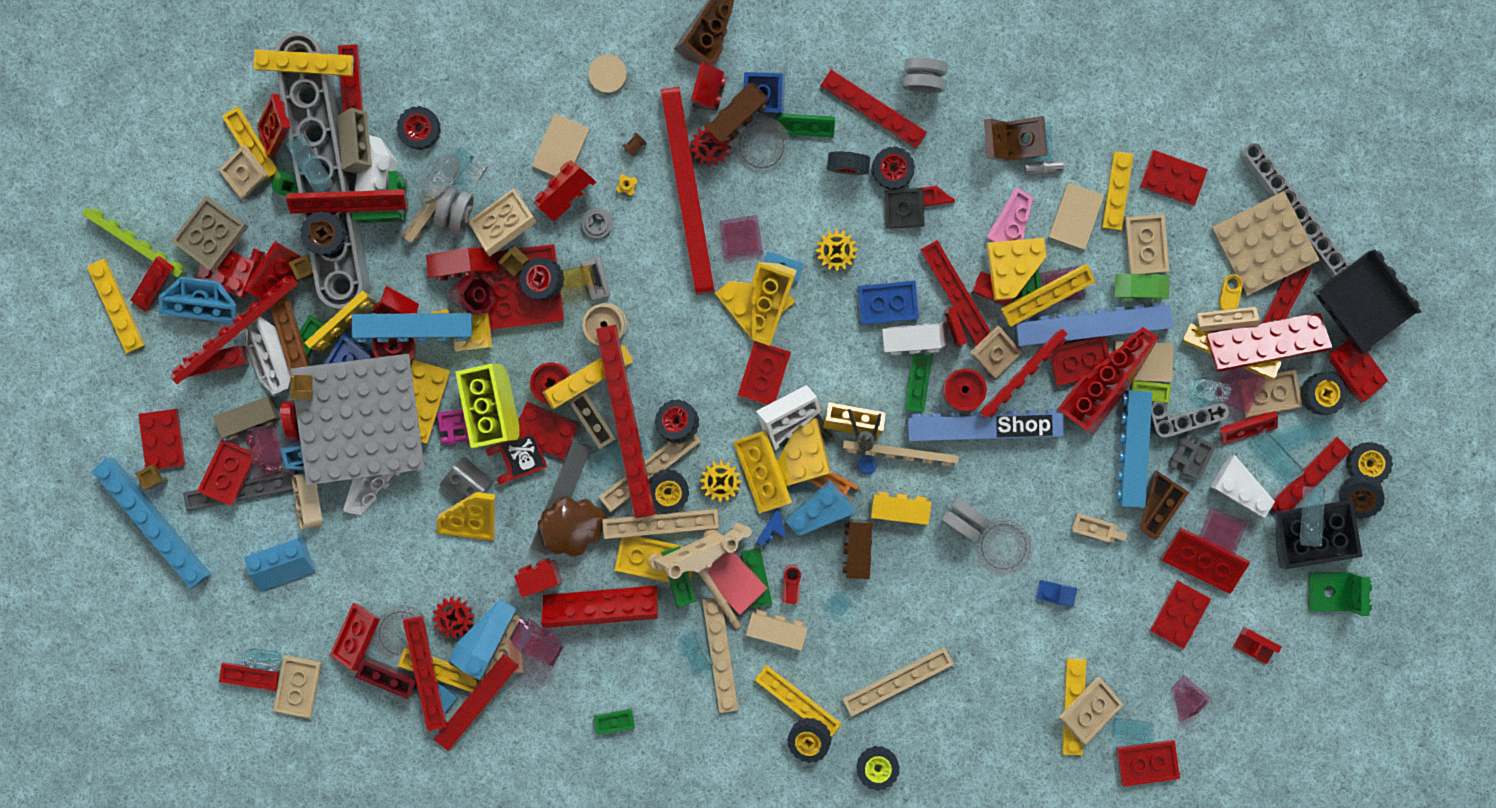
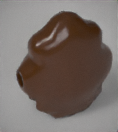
M569 496L561 497L555 500L550 509H545L542 512L541 519L537 523L542 543L555 554L566 553L571 557L584 554L589 544H594L601 538V531L603 529L602 519H607V515L589 499L575 501Z

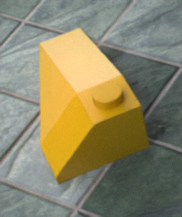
M758 262L752 279V340L768 346L771 345L797 270L777 263Z

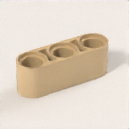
M305 473L293 475L292 486L300 529L321 527L322 515L317 484L306 485Z

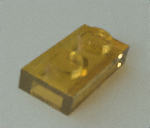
M592 265L563 270L565 281H563L564 286L561 290L595 284Z

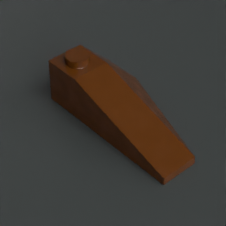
M708 0L673 49L688 61L697 64L704 62L713 66L722 53L723 39L727 33L726 27L731 16L734 0Z

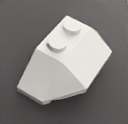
M369 135L372 166L357 174L355 191L389 190L388 171H397L398 161L381 138Z
M258 317L246 327V347L259 381L265 388L270 390L272 395L288 389L291 374L276 327L263 318Z

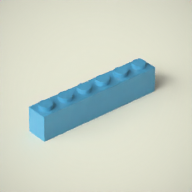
M471 313L352 314V338L357 339V342H369V339H377V342H389L391 338H397V342H409V338H417V342H429V338H436L437 342H447L448 338H456V341H468V338H472Z
M1126 390L1122 396L1124 413L1121 414V425H1123V433L1121 432L1119 436L1122 452L1118 454L1121 470L1117 473V482H1120V487L1116 491V501H1119V505L1124 507L1145 508L1152 392Z

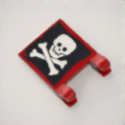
M534 431L519 436L517 440L503 442L486 449L488 456L501 452L509 473L500 475L497 478L499 485L548 467Z

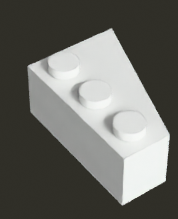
M947 322L882 329L884 352H890L891 355H900L902 351L916 354L921 353V350L928 349L929 353L939 352L940 348L949 345Z
M806 385L756 412L762 431L766 430L770 444L776 451L784 439L787 437L790 439L793 436L792 432L800 425L802 427L806 425L821 409L817 396Z
M1231 454L1227 457L1210 488L1263 518L1267 516L1275 502L1241 461Z

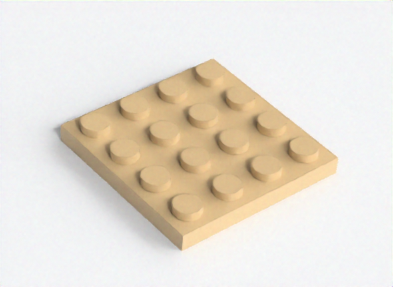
M1284 191L1212 227L1236 275L1242 279L1243 288L1247 295L1319 261Z

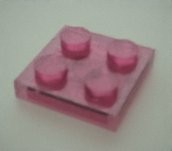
M757 215L720 221L725 259L763 253Z
M1243 368L1225 370L1212 397L1249 413L1265 377Z
M1209 508L1199 536L1236 553L1247 521Z

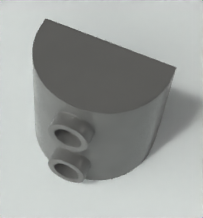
M463 457L448 472L439 486L460 502L475 492L484 493L494 481L466 457Z

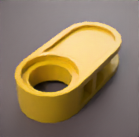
M1238 275L1226 276L1222 282L1219 298L1221 310L1238 308L1243 281ZM1231 278L1237 281L1235 289H1230L1227 285L1228 280Z

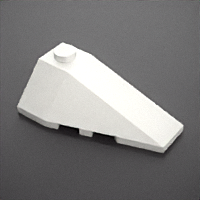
M400 473L353 479L343 509L344 512L362 515L376 500L377 492L382 487L386 489L390 485L388 481L394 475L399 476Z

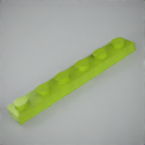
M94 207V209L85 208L82 215L150 260L154 261L156 257L161 256L175 267L171 274L177 278L187 275L188 272L183 270L184 266L175 260L171 262L167 259V254L160 250L156 252L151 248L152 244L143 239L141 241L135 238L136 234L131 230L126 229L124 231L119 227L121 225L119 222L112 218L108 220L103 217L105 213Z

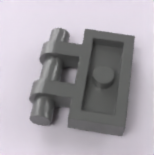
M1185 432L1183 438H1180L1178 442L1179 446L1176 452L1171 456L1172 461L1169 466L1176 469L1178 464L1181 463L1184 465L1181 470L1182 473L1200 480L1216 445L1197 437L1195 443H1192L1190 439L1193 434ZM1186 447L1191 449L1187 459L1182 457Z

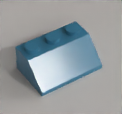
M304 537L243 557L249 575L261 591L316 573Z

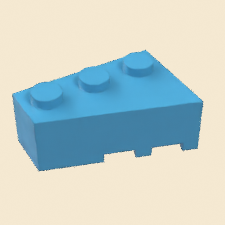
M829 480L790 513L786 523L800 536L854 514L856 507Z

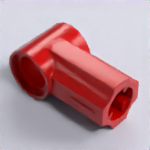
M789 564L783 571L782 602L796 604L799 603L801 571L797 565ZM796 570L798 574L795 578H789L787 576L788 571Z

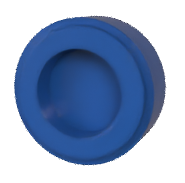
M865 455L858 460L857 466L861 473L868 475L876 470L877 462L872 456Z

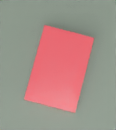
M725 552L718 560L712 563L711 567L707 568L709 576L724 599L727 600L739 615L767 589L762 581L734 552Z

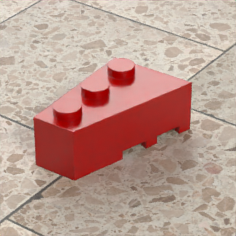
M570 160L562 165L560 173L556 177L554 176L549 180L547 188L536 195L533 204L555 222L571 207L570 203L576 196L580 198L584 195L583 190L589 184L593 186L597 182L580 166Z
M462 248L426 255L428 278H436V281L448 280V277L450 279L462 278V275L466 277L474 276L476 273L497 271L495 253L489 256L484 248Z

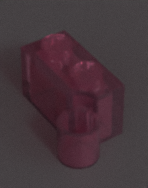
M274 424L251 428L246 435V443L251 448V461L253 465L257 464L259 468L262 467V472L265 476L281 473L283 457Z

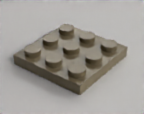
M205 196L171 242L214 273L249 226Z

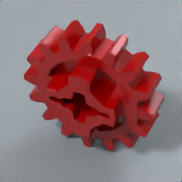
M704 125V131L698 128L699 135L693 134L695 141L690 142V144L695 146V148L691 149V152L697 153L694 157L695 160L701 158L700 164L703 165L706 161L708 167L711 166L712 162L718 166L719 160L724 163L723 157L730 156L727 150H732V146L728 145L731 139L720 143ZM709 134L705 140H700L704 135ZM710 141H713L714 145H717L716 147H713L712 150H709V147L705 146L706 144H710ZM699 148L705 150L707 153L706 157L700 153ZM722 151L719 156L714 158L715 153Z
M451 596L449 601L444 598L442 600L443 604L438 603L436 605L439 610H433V613L437 615L432 618L433 621H437L434 627L441 628L440 634L446 632L447 638L451 634L453 638H456L458 633L461 636L465 635L464 630L469 631L471 629L468 624H474V621L470 619L475 616L474 613H470L473 607L466 606L467 600L461 602L460 596L457 600L454 599V596ZM453 605L451 610H443L446 606ZM461 608L464 610L465 615L462 614ZM455 611V617L458 619L454 620L452 623V617H450L449 615L453 614ZM457 624H464L461 628L454 629Z

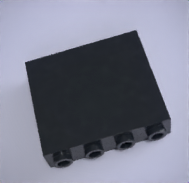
M1375 249L1367 251L1313 291V294L1358 354H1366L1371 350V346L1410 317L1422 312L1419 309L1418 301L1413 297L1411 298L1408 294L1406 285L1399 282L1396 278L1394 269L1387 266L1384 262L1383 254Z

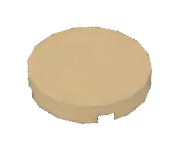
M606 54L597 57L592 62L588 75L591 84L596 90L602 93H614L625 84L627 71L624 63L619 58Z

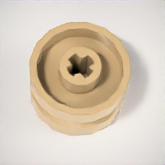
M602 303L593 306L586 312L583 317L582 327L585 336L592 343L599 345L596 329L602 328L601 324L604 321L607 322L608 326H617L619 340L625 335L628 322L625 313L618 306Z

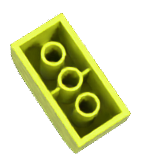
M492 363L456 371L471 448H480L517 440L519 437V422L510 379L505 367L502 364Z

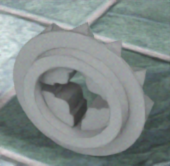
M602 208L589 209L582 217V228L592 238H602L611 230V216ZM593 216L598 220L605 219L600 224L601 230L596 226H591L594 223Z

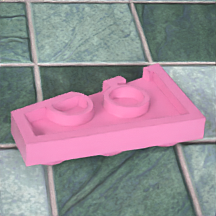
M1015 187L986 238L993 242L1024 240V231L1029 218L1033 197Z

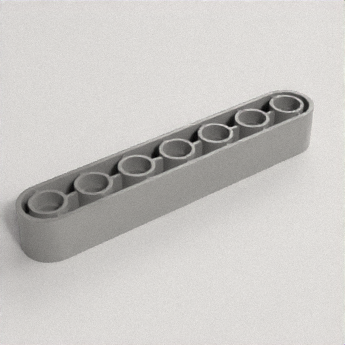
M292 32L283 36L275 48V51L328 54V51L321 43L304 32ZM277 72L281 97L285 104V114L290 120L288 136L298 192L354 191L350 172L341 170L337 116L340 112L333 75ZM310 89L315 90L316 97L314 101L310 104H305L303 101L304 93ZM316 127H321L323 131L322 138L317 142H312L310 132ZM322 165H327L330 170L329 176L324 180H319L317 177L318 168ZM336 212L335 216L342 220L347 232L343 251L339 256H333L332 254L323 256L309 251L317 294L323 303L337 309L344 308L361 291L370 294L371 289L360 224L352 220V212ZM302 213L303 220L305 221L312 213ZM325 230L321 231L320 235L321 237H323L324 235H327V233L325 232ZM343 278L350 282V289L346 294H340L337 290V284Z

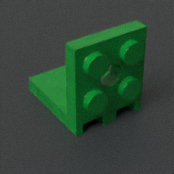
M388 171L389 190L407 189V179L404 178V175L397 171ZM406 210L352 212V220L358 223L406 221Z
M1309 572L1308 610L1350 611L1360 616H1370V611L1372 610V601L1370 599L1372 581L1370 577L1356 572ZM1328 586L1333 588V594L1330 597H1326L1324 594V590Z

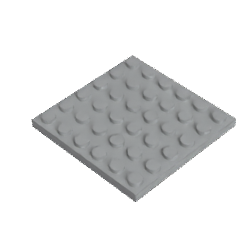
M409 354L290 369L291 375L313 376V399H294L306 485L425 469Z

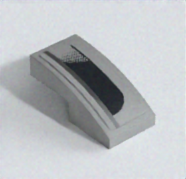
M597 256L583 260L582 265L592 300L611 295L601 257Z

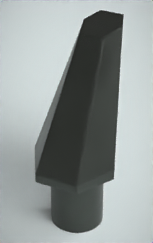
M818 413L814 418L818 419L821 435L828 442L833 436L823 428L824 421Z

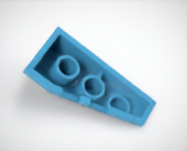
M500 599L457 642L449 661L461 671L480 680L485 675L517 607Z

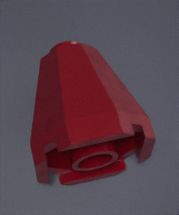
M485 275L466 276L455 283L448 291L449 300L466 313H471V315L486 314L496 301L495 295H493L495 286Z

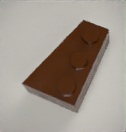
M749 83L732 99V102L725 109L722 108L718 112L719 115L712 122L708 121L705 126L720 143L730 139L733 141L739 136V130L743 126L747 127L753 122L754 119L752 117L757 112L760 114L767 108L768 105L766 103L770 99L755 83Z
M1156 470L1138 530L1153 540H1157L1189 492Z
M848 519V524L844 525V535H848L847 543H844L843 554H847V561L843 562L842 573L846 574V578L870 579L873 522L871 520Z

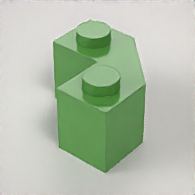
M1115 274L1114 297L1122 298L1123 302H1134V298H1147L1149 302L1154 303L1161 302V299H1169L1170 276L1160 274Z

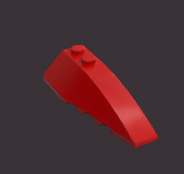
M1144 327L1139 329L1120 348L1110 353L1109 357L1102 363H1098L1091 372L1080 378L1058 410L1091 435H1094L1140 371L1159 337Z

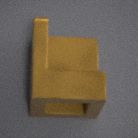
M513 246L498 263L513 276H516L530 259L516 246Z
M306 254L289 262L298 281L303 282L314 276L309 255Z
M290 375V399H313L312 375Z
M155 464L135 473L144 490L153 489L168 481L167 477H161Z

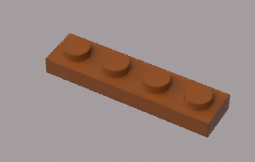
M290 298L278 300L270 309L289 371L292 368L310 366Z

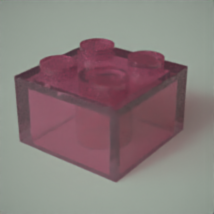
M520 619L509 638L521 653L552 667L564 648L563 644L559 641L560 638L553 634L554 631L552 629L538 627V624L530 619L528 621Z

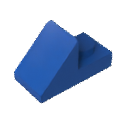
M779 509L775 510L756 540L762 546L765 543L769 544L774 536L771 533L773 530L786 538Z
M1040 580L1036 599L1074 607L1078 588Z

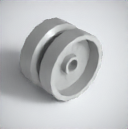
M931 58L906 59L904 71L909 73V75L903 78V88L909 91L924 93L944 92L946 81L941 76L946 75L948 63Z
M448 186L444 188L445 190L441 193L442 196L438 200L434 214V225L444 229L450 225L451 231L462 234L473 209L474 194L466 191L459 194L458 189Z
M956 497L951 506L960 514L956 516L952 512L946 511L941 519L962 537H967L974 543H977L981 533L973 528L974 524L981 529H987L991 521Z

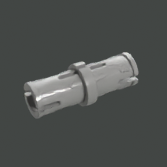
M1041 160V162L1024 163L1025 175H1047V173L1064 172L1063 160Z

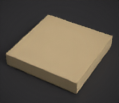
M246 145L241 146L219 169L241 200L246 199L269 176Z
M999 326L993 329L970 352L994 379L1022 354L1021 350Z

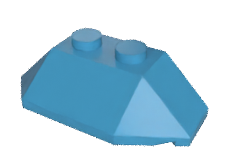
M180 277L159 295V314L225 323H234L232 320L237 316L235 302L221 283L217 281Z

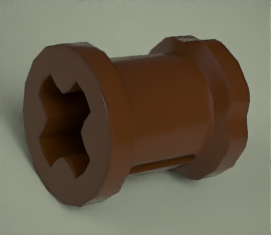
M637 132L633 134L634 136L626 144L622 145L632 157L636 156L635 153L643 145H647L646 141Z

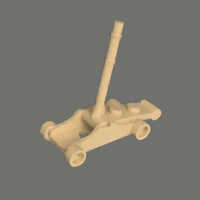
M736 523L733 529L724 536L715 529H707L704 532V538L665 556L654 553L649 557L650 567L656 570L664 568L667 576L673 579L679 578L686 571L697 572L728 617V621L731 622L735 629L741 627V623L731 610L727 600L724 599L709 576L707 568L711 567L712 563L718 560L725 552L732 553L736 551L738 542L744 537L748 538L751 535L752 530L750 527Z

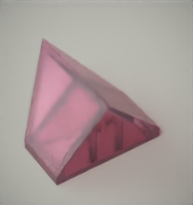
M1185 675L1171 688L1174 691L1179 722L1198 714L1212 700Z

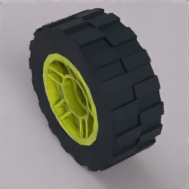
M873 746L863 751L857 763V773L860 781L865 786H868L869 789H875L876 791L891 787L896 782L897 776H899V764L895 754L883 746ZM876 765L881 766L880 772L874 769Z

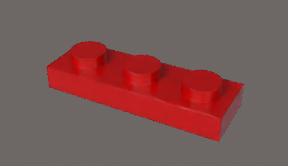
M161 256L156 257L130 301L144 312L148 311L175 267Z
M1275 411L1220 427V441L1222 445L1277 429L1278 415Z
M223 662L221 663L219 682L276 691L280 671Z

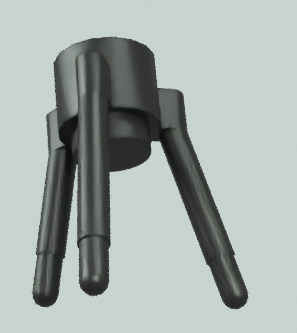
M848 409L859 449L862 451L871 450L874 446L873 441L877 440V432L882 414H878L872 434L869 431L859 433L852 410Z

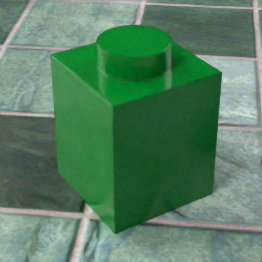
M276 169L271 186L274 192L283 196H287L288 193H296L298 186L295 173Z

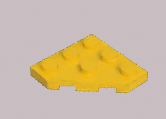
M1044 238L986 244L994 301L1014 299L1047 257Z
M729 281L715 294L751 338L752 283ZM788 294L782 312L795 303L790 294Z
M813 418L803 427L800 425L792 432L793 436L787 441L777 460L786 487L832 474L818 419Z
M475 492L440 513L437 518V534L494 541L496 535L495 494Z

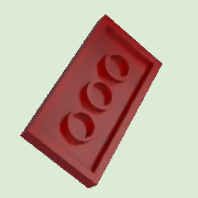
M1182 527L1178 529L1161 557V561L1229 594L1232 593L1250 565L1249 560Z

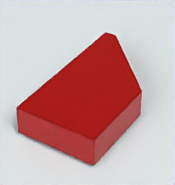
M937 185L922 187L924 191V207L955 203V199Z

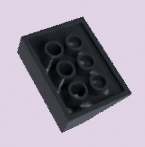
M1353 499L1275 512L1276 551L1279 568L1292 569L1363 557Z

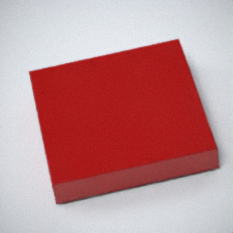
M955 306L945 309L944 313L955 346L966 344L967 342Z

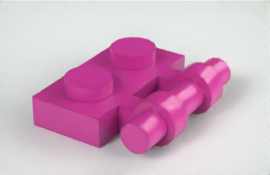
M463 409L437 413L440 432H448L447 437H441L442 445L450 444L451 446L459 442L470 443ZM465 429V434L455 435L454 430Z

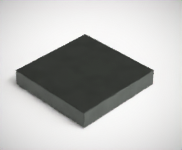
M923 188L884 190L886 229L925 227Z

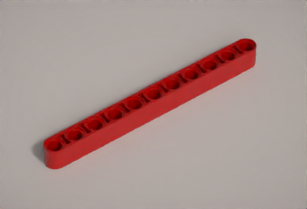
M680 87L660 89L696 295L713 293L715 289Z

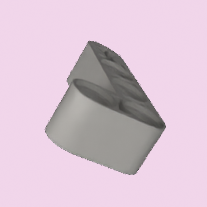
M1152 402V431L1158 437H1170L1222 421L1228 417L1229 409L1225 404L1213 403L1170 417L1168 408L1164 403ZM1156 405H1159L1161 408V413L1158 416L1153 413V408ZM1217 409H1221L1222 411L1219 413V415L1209 414V412H1215L1217 411ZM1199 412L1203 414V420L1200 423L1196 420V415ZM1180 418L1185 420L1183 428H1179L1177 425ZM1164 423L1167 430L1164 434H1161L1159 426Z

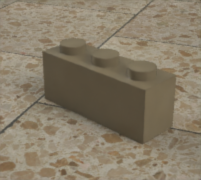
M350 108L337 116L341 170L358 174L372 166L367 112Z
M586 390L568 401L599 449L618 439Z
M272 396L261 398L214 416L221 438H228L229 440L240 437L239 433L246 431V433L258 430L257 426L264 424L266 427L275 424V419L280 418Z

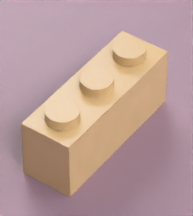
M757 609L756 612L752 611L746 636L802 651L808 629L804 625L805 622L796 619L793 622L787 621L785 616L778 614L772 617L767 615L768 612Z

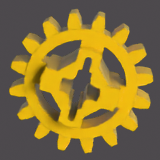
M835 229L834 234L827 231V237L821 236L823 242H817L820 248L816 249V252L821 254L817 259H823L822 266L828 264V270L835 267V271H838L840 266L845 270V264L847 263L851 266L852 262L850 259H856V256L853 255V252L858 251L857 248H853L856 241H850L851 234L847 237L844 236V230L841 234H838L837 229ZM841 238L842 240L840 242H833L831 239ZM843 244L840 249L841 254L836 253L830 257L833 252L832 247H838ZM847 244L849 246V256L845 253V246ZM824 245L829 248V253L826 257L824 255ZM833 259H840L843 262L833 263L831 261Z
M720 460L719 465L713 461V467L707 465L708 471H702L701 473L705 476V478L700 479V482L705 483L701 489H707L705 495L711 494V500L718 497L719 502H721L722 497H725L728 501L730 494L733 497L736 496L734 490H740L736 485L742 482V480L737 479L741 474L740 472H734L737 468L736 466L729 467V461L726 465H723V460ZM724 468L727 471L725 473H718L715 469ZM709 474L713 478V484L710 487L708 485ZM728 475L724 480L725 485L719 484L714 487L718 481L716 477L722 478ZM731 476L734 479L733 487L729 485V478ZM717 489H724L726 493L719 494L715 491Z

